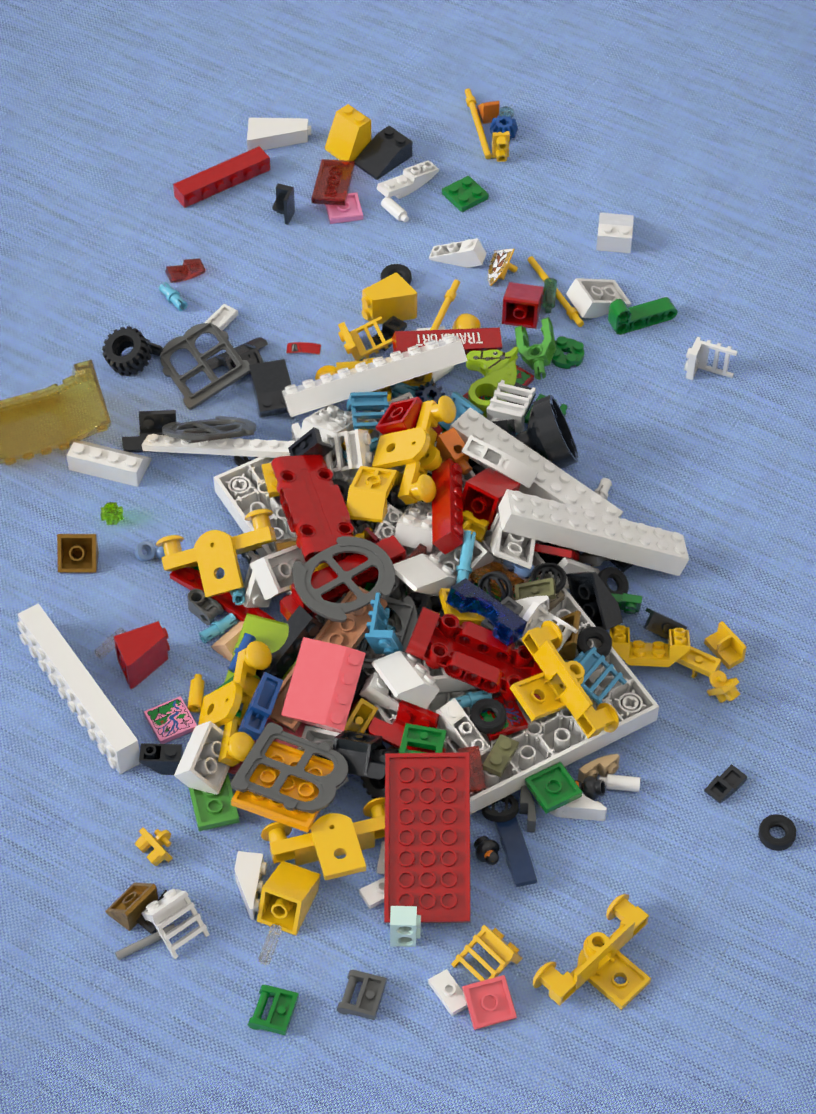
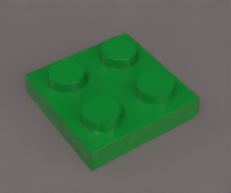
M469 175L442 188V194L461 212L489 199V194Z
M561 762L525 778L526 786L546 814L582 797L581 789Z

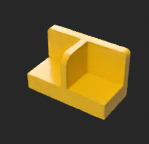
M721 621L718 624L717 632L705 638L704 644L717 658L721 659V662L729 670L744 661L747 647Z
M690 646V651L676 661L692 669L691 677L694 679L698 672L710 677L712 672L720 670L721 659Z

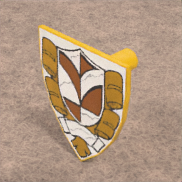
M515 249L494 251L488 270L490 286L498 279L504 280L508 270L513 273L517 271L518 267L510 263Z

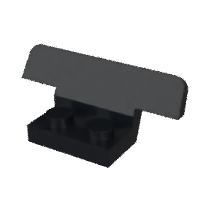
M259 337L234 349L241 359L247 360L249 364L262 363L263 359L258 349L268 345L267 340ZM227 352L206 360L212 370L223 365L226 366L229 372L236 367V364Z
M176 410L139 411L140 436L122 437L123 450L126 452H152L143 451L142 443L148 435H164L162 427L168 423L177 422Z
M344 730L334 737L332 749L339 752L347 761L348 774L378 780L385 779V762L372 760L373 751L382 745V736ZM314 754L315 756L330 760L329 758L324 757L322 755Z

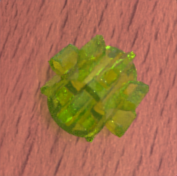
M107 502L104 507L100 508L101 521L106 520L107 525H117L120 520H123V507H118L117 502Z

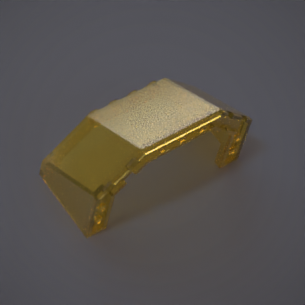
M92 360L74 364L72 375L62 380L63 384L59 386L53 384L45 389L0 400V464H14L17 459L21 458L29 460L39 453L47 455L57 448L65 450L70 448L73 442L81 441L91 435L108 430L111 426V420Z

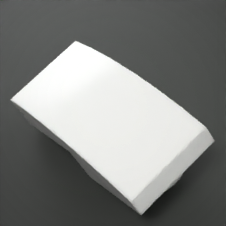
M390 504L387 505L388 512L383 522H378L374 530V534L379 540L392 535L395 536L397 522L403 515L402 512Z

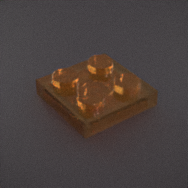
M494 561L472 571L470 579L478 583L484 574L500 571L510 579L513 591H515L516 584H521L525 581L518 577L516 573L510 572L500 563ZM490 579L491 582L489 584L492 588V593L501 598L502 593L499 585L495 580Z

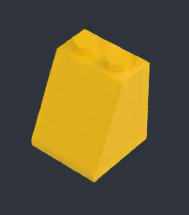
M349 104L336 111L325 150L347 166L353 163L371 141V119Z
M397 272L362 290V316L365 320L370 322L381 316L383 321L377 324H383L392 316L402 321L417 318V292Z
M281 861L262 887L257 922L297 935L318 892L321 874Z

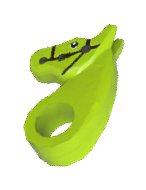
M514 347L506 353L496 349L471 351L466 355L467 369L478 371L484 375L483 378L476 380L470 385L468 401L483 411L482 416L486 418L490 400H482L478 397L484 395L493 397L501 380H504L507 385H515L518 347Z

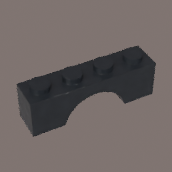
M299 605L287 621L289 634L286 642L279 650L271 653L272 662L270 666L265 670L257 669L256 675L261 679L264 672L282 679L297 660L303 637L313 639L324 624L311 612Z

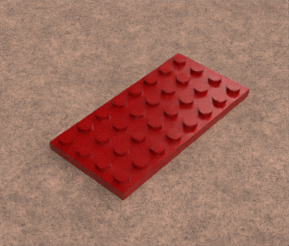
M470 752L385 753L384 923H390L391 906H417V915H421V923H471Z

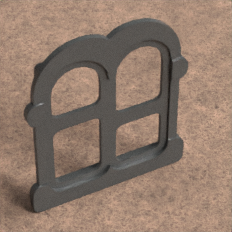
M201 323L191 327L183 336L169 341L160 354L164 375L172 378L183 394V401L189 410L194 409L250 373L249 362L242 360L228 341L229 336L227 332L221 331L212 323ZM204 333L213 334L219 343L205 353H199L195 346L196 339ZM179 349L190 351L198 362L196 367L183 375H179L170 362L171 355ZM225 350L236 364V367L218 378L206 360L219 351ZM203 371L211 383L193 394L185 382Z
M270 722L266 725L232 779L231 788L240 792L250 791L284 804V808L290 811L297 809L313 814L332 803L336 796V788L347 778L348 764L345 758L339 752L331 749L328 743L321 742L317 744L287 733L283 731L280 725ZM275 739L305 750L296 766H290L265 756V753ZM314 754L327 757L334 764L333 771L326 776L313 775L304 769ZM259 764H264L280 771L271 788H265L249 781ZM292 775L315 784L319 789V794L314 800L303 802L281 794L279 791L288 776Z

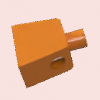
M453 427L438 435L436 448L440 451L441 463L450 458L454 463H458L461 466L462 474L467 475L472 471V467L468 463L469 456L461 452L465 443Z

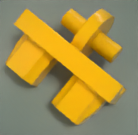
M509 131L504 133L493 132L492 158H496L497 162H505L507 157H509Z
M466 510L463 512V529L471 531V534L476 532L475 539L482 542L488 530L489 521L485 519L478 520L473 516V513Z
M720 670L710 674L709 682L715 688L706 691L709 696L715 695L719 702L722 703L726 700L732 701L740 695L736 688V685L740 683L737 677L727 679L725 673Z
M144 827L139 830L141 836L134 844L143 853L151 846L154 848L147 856L153 865H159L164 859L169 863L173 859L162 846L169 847L171 845L169 841L171 833L168 830L160 831L156 829L154 831L155 838Z

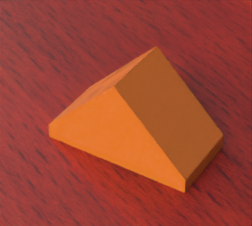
M499 101L477 105L483 124L491 123L493 118H497L499 115Z

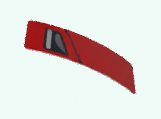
M292 342L287 344L286 353H312L320 355L321 345L309 342Z

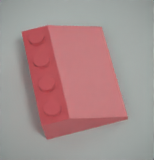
M303 637L281 716L338 733L343 732L366 653L346 646Z

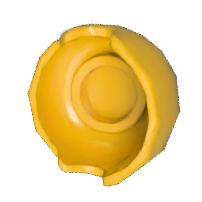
M463 313L456 318L452 329L481 328V323L476 316Z

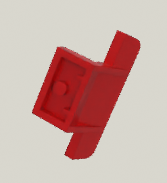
M401 700L396 719L393 723L389 724L373 717L368 728L369 734L382 736V741L400 748L406 723L437 728L440 715ZM407 746L409 750L435 753V750Z

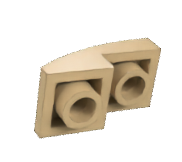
M611 754L590 761L579 768L578 780L583 783L587 776L597 777L599 774L601 777H607V774L613 775L619 768L620 756L618 754Z

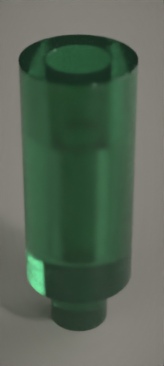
M547 278L544 281L542 306L545 308V313H551L552 308L555 307L557 280L554 278Z

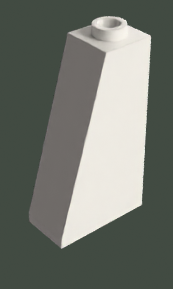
M249 118L247 150L249 151L258 146L263 150L306 143L308 142V135H311V125H308V119Z

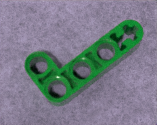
M668 297L629 308L622 299H616L609 306L608 321L616 334L621 335L672 320L676 317L678 311Z

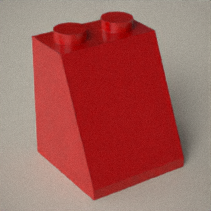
M509 282L503 297L502 324L537 329L544 287Z
M419 397L391 403L375 427L376 430L384 435L416 428L423 402ZM439 424L437 427H431L437 433L435 442H437L438 435L443 431Z
M488 467L466 481L462 497L463 512L467 510L473 513L476 519L489 521L488 530H491V525L497 513H499L498 506L506 490L519 491L521 483Z
M159 621L113 636L117 661L130 689L135 688L168 660L170 646L167 639H169L166 628H162Z

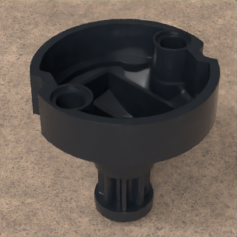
M548 395L534 401L527 430L518 433L515 438L560 469L577 463L578 452L572 433L554 397Z

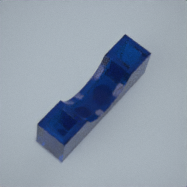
M466 578L451 586L446 603L460 613L471 612L487 618L494 628L492 635L507 646L522 638L527 624L526 620Z

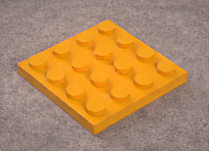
M273 741L265 756L290 766H296L304 751ZM312 755L304 770L313 775L326 776L333 771L334 764L330 760ZM259 764L249 781L265 788H271L280 771L264 764ZM291 775L288 776L279 792L299 801L308 802L318 796L319 789L315 784ZM236 791L231 799L232 806L307 833L320 812L319 810L311 814L297 809L290 811L284 808V804L250 791Z

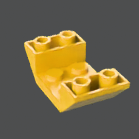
M360 466L348 491L346 507L350 519L382 523L388 512L387 497L394 486L401 485L404 474L398 470Z
M617 625L610 628L612 647L628 665L670 667L690 651L689 630L683 628L669 629L668 644L661 641L645 643L641 640H635L630 642V627Z

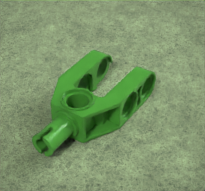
M549 317L542 319L541 331L544 335V340H542L541 344L529 346L526 328L523 326L515 327L518 352L522 360L534 370V376L538 380H541V373L543 379L546 377L544 366L550 365L556 351L554 330Z

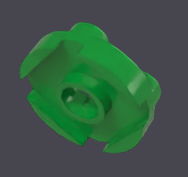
M564 336L557 338L555 341L556 351L552 358L553 365L562 369H570V366L574 365L576 367L579 366L584 360L583 343Z

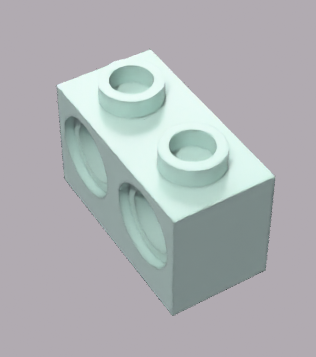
M391 906L390 946L416 947V939L421 938V915H417V906Z

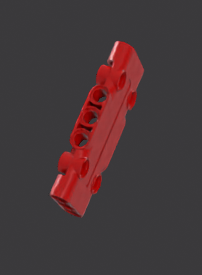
M322 455L280 456L272 460L271 466L278 481L276 488L279 493L280 502L291 532H296V545L301 549L306 562L321 551L336 545L338 537H354V527L350 523V515L340 488L337 484L334 485L332 480L333 472L328 469ZM355 553L337 554L333 559L338 562L348 555Z
M425 607L421 610L405 651L410 655L425 660L426 664L432 669L443 668L447 675L488 693L500 692L502 697L508 701H515L517 699L510 689L512 684L543 672L525 645L519 646L516 649L514 641L508 637L469 621L462 622L460 625L459 619L455 615L445 614L441 617L440 613ZM534 694L537 699L541 700L538 694Z

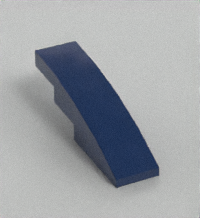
M516 816L506 822H495L500 835V843L506 855V863L516 887L537 883L527 845Z

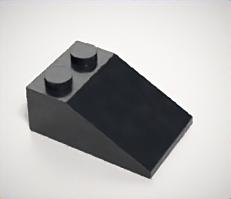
M387 126L375 135L354 160V164L378 180L412 157L413 141L391 126Z
M285 359L250 364L249 369L258 416L265 417L288 413L282 394L285 387L291 385Z
M596 572L566 574L571 596L596 627L608 630L623 623L618 602Z

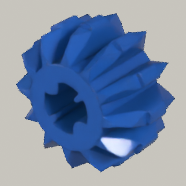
M498 115L491 122L490 133L493 136V132L504 133L509 131L510 139L515 138L518 131L516 119H512L511 116L506 117L504 115L501 117Z

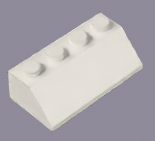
M86 441L73 442L66 455L68 468L71 471L136 487L139 486L152 460L151 457Z

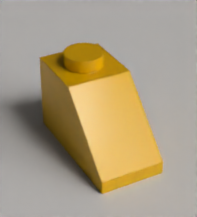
M360 698L350 711L344 730L364 733L379 708Z

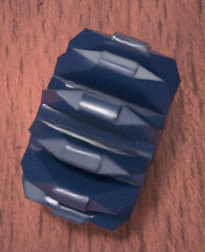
M426 382L425 385H420L418 387L419 390L415 392V395L422 402L431 401L430 397H432V400L437 404L440 397L445 395V393L440 392L442 387L436 388V382L432 386L429 382Z

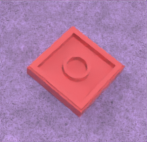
M505 975L462 987L474 1030L517 1018Z

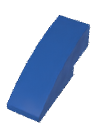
M264 672L238 732L247 733L255 741L259 738L268 717L271 715L283 680Z

